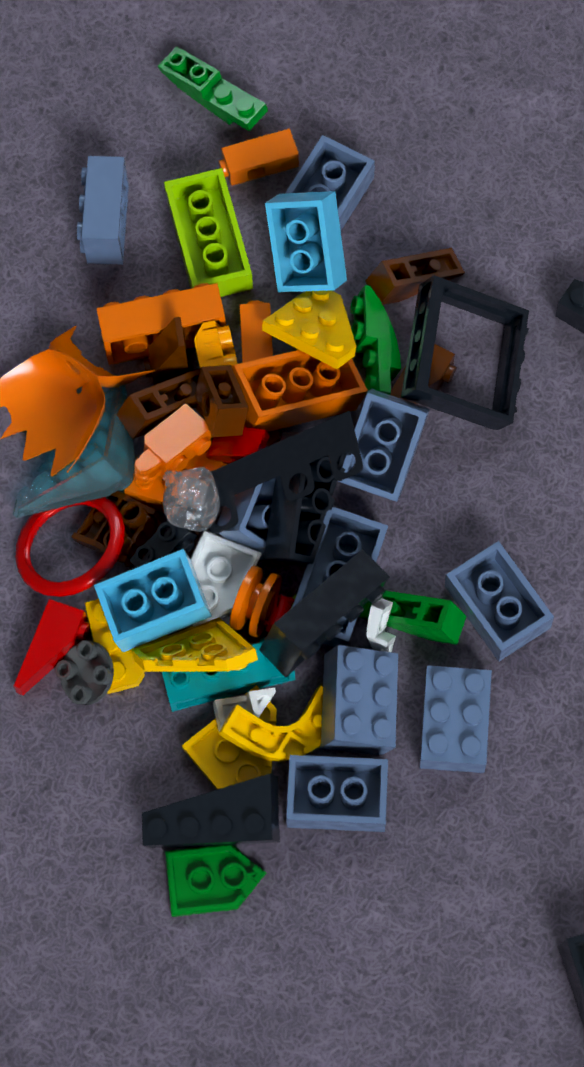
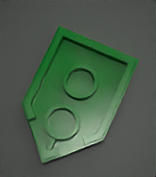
M232 845L165 851L172 917L238 910L267 874V872L250 861Z

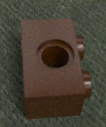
M232 366L201 367L195 396L211 436L242 435L249 407Z

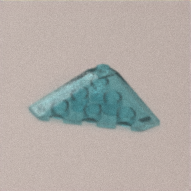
M125 385L113 387L104 393L106 400L105 412L88 445L71 470L67 473L74 461L53 477L50 476L55 453H51L37 470L40 475L35 478L30 488L24 486L19 491L12 513L16 518L106 497L118 490L126 489L132 483L135 469L133 439L116 415L127 399Z

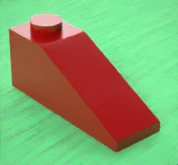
M51 599L48 600L14 683L17 694H26L55 668L59 661L63 660L67 652L79 640L84 641L86 639L90 623L87 622L88 619L84 610Z

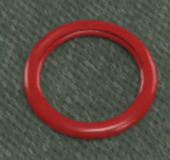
M78 490L63 493L41 505L28 518L16 544V564L24 583L32 590L43 595L64 597L83 592L101 581L114 567L124 545L125 526L122 514L116 504L101 494ZM87 505L99 510L107 519L110 528L108 546L101 559L89 571L69 581L53 582L41 577L32 566L30 558L31 545L40 527L50 517L68 507Z

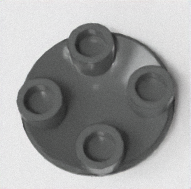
M82 641L74 645L67 652L63 660L57 663L55 668L56 675L60 678L65 693L75 704L90 705L98 702L107 694L113 681L114 668L111 656L102 645L93 641Z

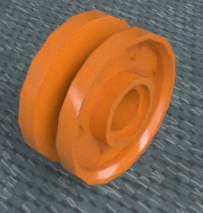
M252 566L243 579L231 612L230 627L235 630H241L249 619V634L258 638L266 628L264 622L269 619L275 599L274 596L280 592L282 576L271 573L265 583L262 584V568Z

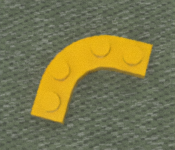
M319 686L316 688L303 714L295 723L289 726H274L264 722L237 704L232 708L218 734L249 754L261 759L288 761L290 755L304 756L321 745L323 687Z

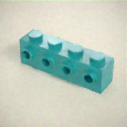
M264 637L259 640L260 643L252 644L256 649L258 660L249 663L244 669L225 672H162L171 711L173 712L217 699L247 693L256 685L259 689L296 680L295 670L285 678L259 651L266 638Z

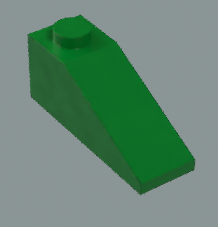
M386 591L381 598L393 602L387 627L430 641L458 644L467 616L451 600ZM370 601L363 606L364 611L360 614V617L368 620L371 605H373Z

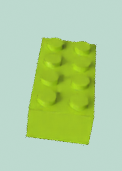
M219 168L164 182L166 200L190 288L192 289L201 283H218L221 297L252 290V272L223 169Z

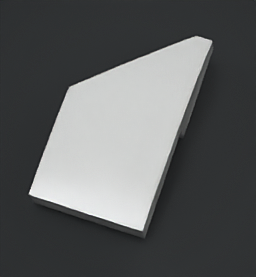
M383 598L371 605L367 624V639L373 650L391 652L396 636L385 632L393 602Z
M275 688L249 691L244 696L215 700L213 708L218 731L221 730L232 708L237 704L259 718L276 693Z

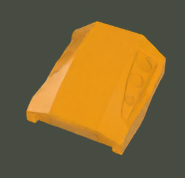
M215 320L202 323L194 338L200 368L231 365L233 368L238 362L229 325L222 327Z

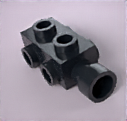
M191 496L183 505L184 509L178 516L172 514L166 522L159 525L157 531L144 545L137 548L135 554L129 560L132 563L129 568L131 570L181 549L189 553L194 547V540L198 537L192 530L198 521L192 522L188 519L187 514H191V519L193 517L198 519L201 516L202 519L199 522L202 523L207 517L203 505L201 504L200 506V503L196 502L197 499ZM168 527H171V528L164 534L165 529L168 528ZM149 550L142 558L143 552Z

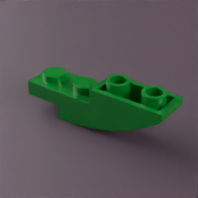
M177 46L158 65V69L181 91L228 125L234 122L250 131L268 112L266 103L224 80L219 70Z
M365 285L359 294L352 298L350 304V312L353 314L351 330L356 343L355 352L364 354L363 366L366 367L364 384L367 390L374 389L390 395L391 381L401 370L399 347L393 326L384 306L371 286Z

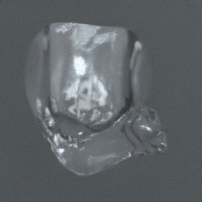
M205 467L184 471L166 470L163 475L166 486L163 494V507L168 521L176 527L197 532L209 529L216 521L220 508L218 488L210 470Z

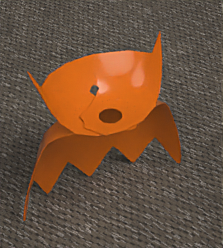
M77 326L56 337L50 342L49 349L30 357L0 378V408L5 406L12 420L0 439L27 431L23 453L24 461L56 449L50 474L52 477L74 461L67 473L71 470L99 426L105 412L106 402L102 387H120L132 383L145 374L155 372L150 370L114 376L103 368L96 367L82 356L81 351L71 341ZM82 387L81 393L78 394L77 389Z

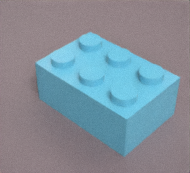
M335 191L278 194L265 203L278 292L333 291L347 281Z
M184 549L94 585L114 643L122 652L212 617L192 561Z

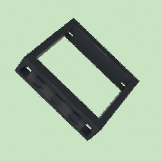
M435 275L421 283L418 288L401 398L492 430H500L512 424L514 414L517 413V407L515 406L517 393L521 387L520 371L525 359L524 343L529 328H527L529 310ZM441 302L504 325L492 410L428 387Z

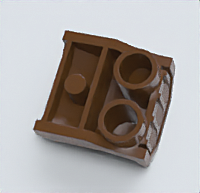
M103 486L100 490L102 492L101 495L106 496L115 503L123 517L125 526L124 545L117 561L129 568L132 564L129 560L135 554L137 548L144 545L157 531L161 515L156 509L142 504L127 494ZM92 507L78 532H74L71 538L85 547L104 554L110 539L108 521L99 510ZM148 550L143 552L142 558L148 552Z

